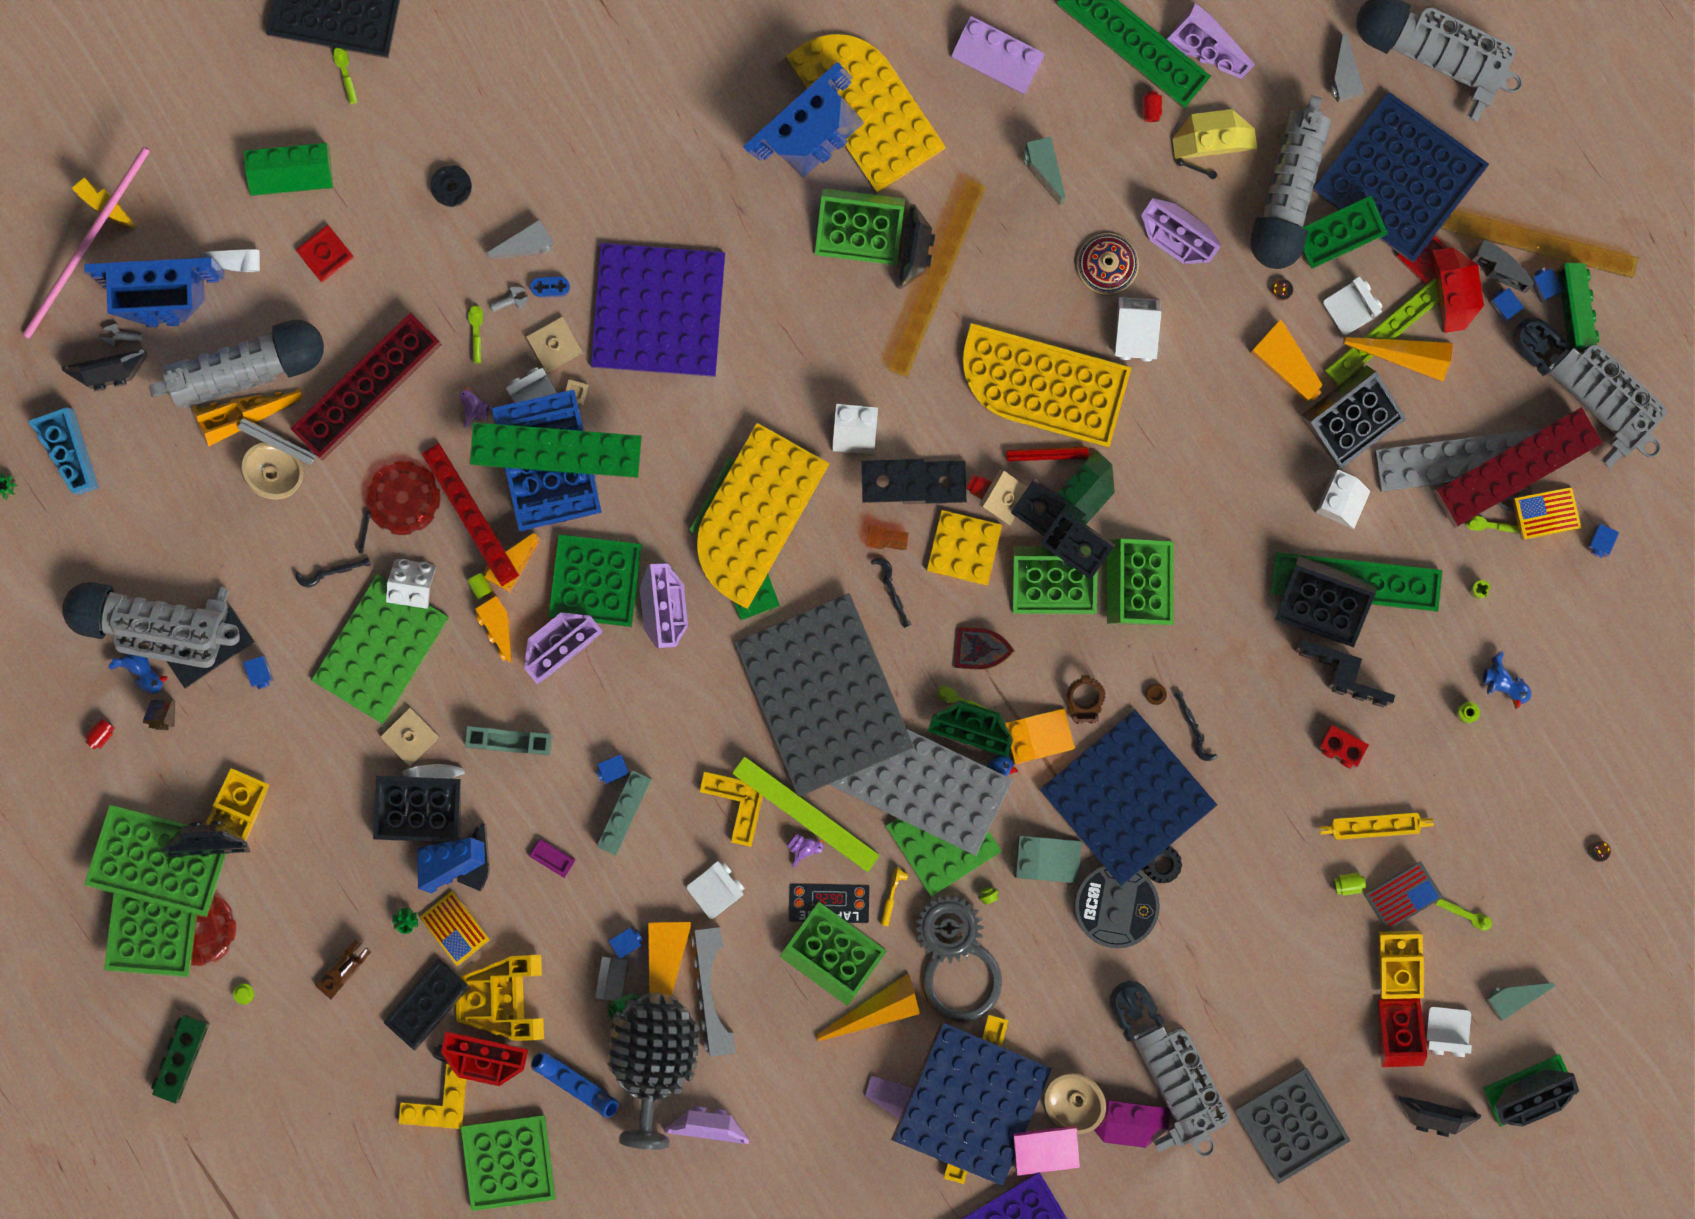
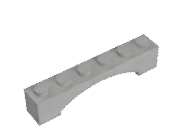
M721 928L695 930V935H691L692 946L693 948L697 947L698 956H694L695 969L699 968L700 977L696 978L698 990L702 989L703 998H699L700 1010L705 1011V1019H702L703 1032L707 1031L708 1040H704L705 1052H710V1057L735 1054L733 1032H728L716 1012L711 992L713 962L718 949L723 948Z

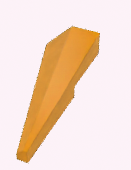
M1345 337L1342 343L1439 382H1443L1451 363L1453 344L1446 342Z
M298 388L295 389V392L282 394L279 391L275 392V396L263 397L262 394L230 399V402L217 405L216 402H211L210 406L202 408L193 405L191 409L201 435L209 447L240 431L238 425L242 418L256 423L303 398Z
M909 974L904 975L816 1034L818 1041L919 1015L920 1011Z

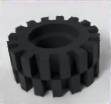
M1169 846L1144 867L1146 875L1156 883L1172 882L1181 873V856ZM1160 856L1167 857L1171 862L1170 869L1165 873L1158 872L1155 868V861Z

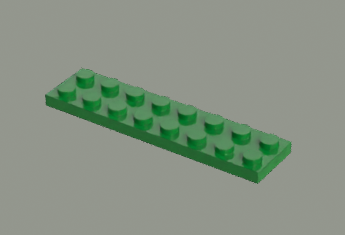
M1059 0L1057 2L1058 7L1184 109L1211 78V75L1119 0Z
M473 423L470 465L639 478L642 436Z
M1275 553L1272 595L1283 596L1296 559L1300 556L1377 584L1376 595L1372 605L1439 612L1442 570Z

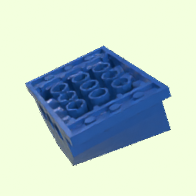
M838 62L835 63L743 146L744 149L760 161L768 159L774 153V150L803 178L820 162L825 163L832 156L830 153L836 148L838 150L841 149L848 142L846 139L865 123L838 93L840 89L843 91L852 83L850 80L853 77Z
M211 257L84 264L85 273L100 286L103 285V288L107 290L108 314L140 324H146V327L150 328L158 327V324L167 323V326H179V323L186 322L205 301L204 280L207 283H218L219 279H225L224 270Z
M575 390L492 408L495 424L585 431ZM505 468L520 532L602 513L595 475Z

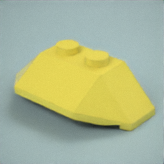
M1233 109L1191 114L1172 139L1175 160L1178 158L1185 159L1257 150L1255 128Z

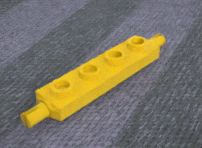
M1418 813L1333 819L1330 826H1319V830L1328 829V831L1319 832L1320 835L1333 834L1335 840L1420 834L1421 827H1433L1434 823H1425L1432 822L1433 818L1420 819Z

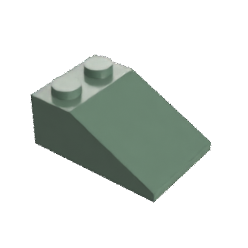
M1047 137L1027 142L1026 148L1023 149L1022 153L1024 164L1029 165L1030 171L1059 205H1063L1066 196L1052 138Z
M1019 836L1015 878L1078 883L1082 841Z

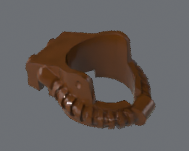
M1081 675V679L1074 680L1068 686L1065 697L1066 702L1070 706L1069 712L1073 714V722L1076 724H1082L1083 722L1094 724L1099 722L1098 713L1102 711L1101 705L1105 701L1106 692H1104L1105 689L1098 680L1091 679L1090 675ZM1082 684H1090L1098 690L1097 699L1091 705L1081 706L1073 700L1074 691Z

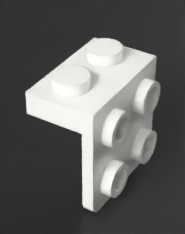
M1361 277L1356 278L1351 284L1328 297L1323 302V305L1343 335L1350 334L1382 313L1381 302L1377 297L1373 298L1370 293L1371 287L1365 279L1362 280Z
M538 367L527 372L528 376L525 378L512 380L508 383L510 386L506 388L514 403L557 393L544 369H538Z
M396 559L387 581L386 602L428 609L430 586L436 566L428 562Z
M717 861L711 868L687 886L689 893L710 919L718 916L744 895L742 890L745 888L738 879L734 881L729 874L732 871L725 862L720 864Z
M1439 1007L1429 1008L1426 1047L1431 1050V1054L1444 1055V1051L1452 1052V1056L1465 1057V1053L1471 1054L1472 1045H1469L1471 1012L1468 1010Z

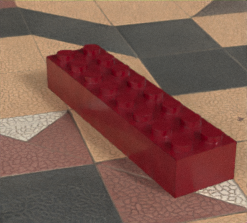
M410 312L290 429L323 461L442 344Z
M1581 407L1433 493L1452 526L1456 528L1601 445L1603 442Z

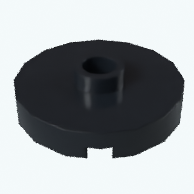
M453 165L444 166L433 175L430 188L433 197L438 203L446 207H456L468 200L472 191V182L464 169ZM449 184H455V189L449 190Z

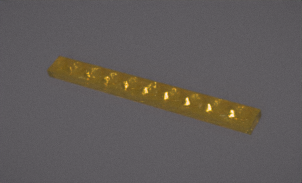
M969 179L966 180L888 371L908 378L986 186Z
M1454 210L1440 228L1570 263H1586V267L1631 279L1634 278L1639 258Z

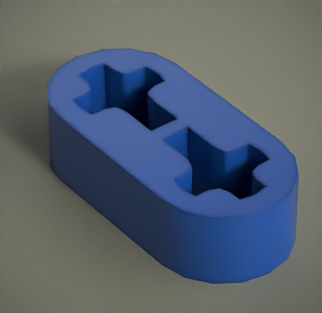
M543 277L534 279L530 288L533 295L539 298L563 297L569 293L570 283L564 277ZM560 281L563 282V285H567L566 288H563V292H559L557 288H552V286L559 285ZM541 282L543 286H549V289H542V293H538V290L534 289V287H537L538 283Z

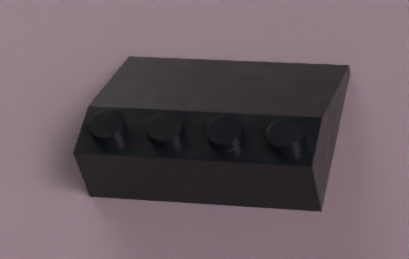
M1367 365L1301 415L1310 431L1340 469L1406 420V417L1377 371Z
M1298 556L1275 620L1354 648L1376 595L1377 584Z
M376 776L374 840L443 843L460 840L461 779Z

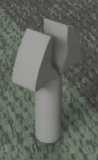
M510 287V296L490 304L491 310L495 312L511 304L517 305L520 310L529 300V296L521 300L515 298L517 294L525 292L526 289Z
M112 324L103 329L106 332L112 331L116 335L112 338L102 337L106 343L113 347H116L117 342L120 340L141 342L143 338L142 334L120 332L118 324Z

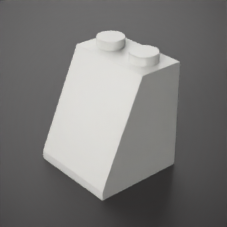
M1118 297L1114 351L1115 356L1119 357V359L1130 360L1131 358H1139V360L1147 362L1157 359L1161 321L1160 300Z
M836 404L833 451L874 455L878 408Z
M1337 470L1332 474L1315 513L1354 530L1370 490L1358 478Z

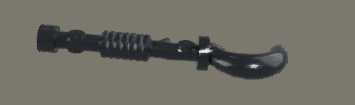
M368 557L356 563H347L336 568L332 566L331 570L323 571V569H319L314 577L310 579L303 578L299 572H296L295 578L301 586L310 588L316 586L320 579H324V576L352 571L353 568L364 565L367 567L371 563Z
M884 558L873 559L871 564H878L885 571L882 583L884 585L887 584L890 590L888 595L892 596L891 599L894 607L899 612L900 618L903 621V628L911 626L903 611L904 607L900 597L896 594L891 583L893 581L891 577L893 569L890 562Z
M1182 691L1174 694L1175 698L1179 700L1188 725L1191 726L1196 736L1194 739L1197 741L1195 744L1196 755L1203 761L1216 759L1218 757L1217 754H1208L1204 751L1203 741H1205L1204 734L1201 735L1198 731L1199 724L1195 723L1196 720L1183 699Z

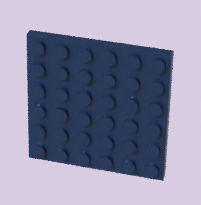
M1388 92L1316 184L1313 191L1339 210L1372 196L1388 232V235L1379 239L1414 263L1485 172L1489 163Z
M1136 710L1039 789L1042 795L1120 886H1123L1218 805Z
M941 1022L891 1140L1003 1186L1015 1158L1013 1134L1026 1132L1052 1068Z

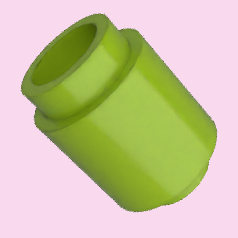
M1466 702L1457 708L1456 716L1464 724L1473 723L1478 720L1480 709L1477 704ZM1468 708L1472 711V716L1466 714Z
M1359 872L1339 875V878H1334L1337 895L1358 894L1363 892L1362 888H1366L1364 875L1360 876Z

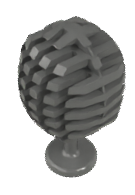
M652 992L643 994L636 1001L626 1000L625 1007L622 1010L623 1013L616 1012L611 1020L615 1024L610 1025L611 1037L608 1042L609 1050L607 1054L610 1062L607 1065L609 1070L616 1076L618 1084L627 1090L630 1095L642 1100L639 1130L622 1132L619 1135V1143L631 1148L659 1150L668 1148L670 1140L666 1135L652 1131L654 1101L665 1099V1097L670 1096L669 1093L671 1092L673 1094H681L683 1089L681 1086L684 1084L685 1079L690 1082L695 1076L692 1070L697 1067L695 1057L698 1056L697 1044L699 1043V1035L696 1031L700 1029L698 1023L689 1015L691 1013L678 1002L679 1000L664 993Z

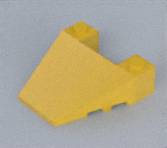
M541 955L510 956L483 969L460 977L470 988L456 1003V1022L477 1029H483L513 1041L544 1039V1018L524 1019L523 977L542 976Z

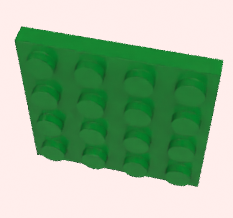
M559 534L548 617L555 618L560 613L590 615L598 624L632 627L642 544Z

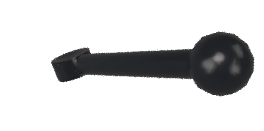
M1178 158L1176 161L1178 166H1186L1206 174L1212 180L1217 177L1215 171L1209 172L1184 162L1182 158Z
M369 510L364 513L366 518L358 553L362 554L369 519L372 517V512Z

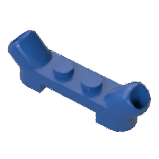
M543 1051L538 1052L531 1061L533 1071L544 1076L597 1111L603 1117L610 1118L616 1113L619 1103L609 1092L592 1083L556 1057Z

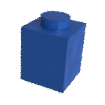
M1543 268L1534 273L1535 277L1532 278L1534 282L1533 287L1541 302L1563 291L1552 268L1547 271Z
M1501 288L1492 295L1494 299L1490 304L1504 323L1524 308L1510 288L1505 291Z
M1598 524L1587 549L1591 550L1592 555L1599 558L1610 555L1619 532L1605 525Z
M265 656L243 662L252 687L263 689L270 686L269 682L274 681Z
M621 754L599 763V769L596 770L600 781L604 780L606 784L630 774Z
M630 927L609 940V943L619 959L642 946L640 941L643 938L637 929L633 931Z

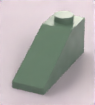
M1549 982L1503 987L1501 989L1498 986L1488 993L1490 996L1486 998V1001L1497 1018L1503 1021L1554 988L1555 985Z

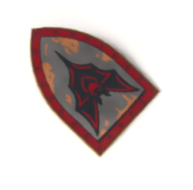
M957 627L954 668L990 669L1006 661L1015 652L1008 640L993 630L976 627Z

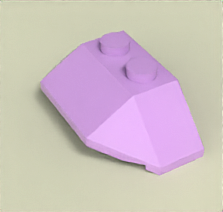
M1152 198L1141 215L1149 240L1183 264L1210 263L1222 246L1209 226L1175 203Z
M668 563L649 564L640 586L644 631L656 648L677 647L679 640L688 627L684 584Z
M560 613L528 638L524 669L536 684H539L584 650L603 631L590 615Z
M694 1106L693 1110L689 1109L668 1125L664 1133L749 1144L748 1136L732 1115L727 1114V1110L715 1109L714 1112H706V1107Z

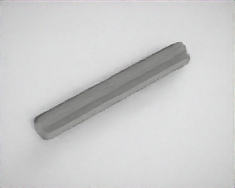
M242 418L238 425L239 430L309 465L313 463L316 457L314 453L245 418Z

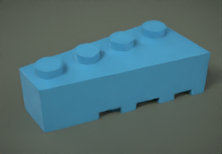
M63 408L28 421L73 494L82 495L99 489L73 409Z

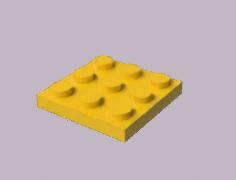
M942 510L927 571L988 586L1002 525Z

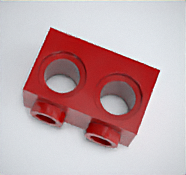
M1331 725L1318 748L1322 750V755L1330 759L1336 757L1341 760V765L1351 769L1352 766L1358 767L1369 744ZM1331 737L1338 740L1339 745L1336 749H1331L1328 745V740ZM1353 747L1356 749L1357 756L1355 759H1350L1347 756L1348 748Z

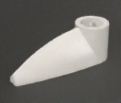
M259 250L201 252V258L211 257L223 269L240 272H260Z
M446 764L423 765L402 771L403 777L451 779L465 774L463 768Z

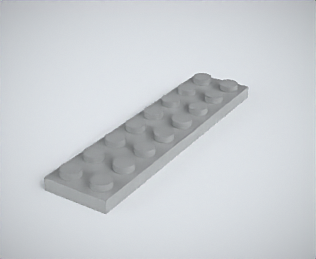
M1541 428L1376 450L1375 455L1381 492L1450 483L1541 431Z

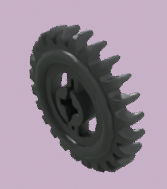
M947 894L946 900H943L939 895L937 903L930 899L931 907L926 904L923 905L926 912L919 911L918 914L922 919L915 920L921 927H917L914 930L921 932L916 937V940H923L919 946L920 948L928 947L925 951L926 955L933 952V960L939 955L941 963L947 957L951 964L953 957L960 962V955L968 958L967 951L975 953L972 945L980 946L976 938H982L983 935L977 931L984 929V927L977 925L978 922L982 921V918L975 917L979 910L971 911L973 903L966 906V898L959 902L958 895H955L954 899L951 900L950 895ZM947 913L959 916L964 924H957L953 919H945L940 925H934L938 917ZM947 924H951V927L955 928L951 934H947V931L943 930V928L947 927ZM958 932H964L962 938L953 944L939 941L934 934L940 933L944 938L952 939L956 937Z

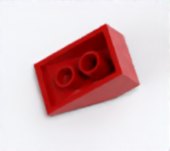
M1420 998L1378 999L1379 1049L1382 1067L1424 1066L1428 1055Z

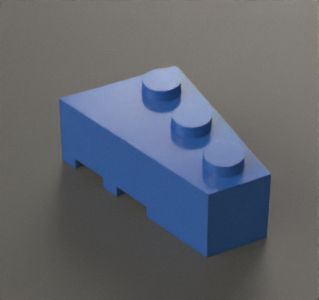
M466 838L417 848L418 889L432 894L440 886L453 882L454 878L465 875L485 863L484 842L473 838Z

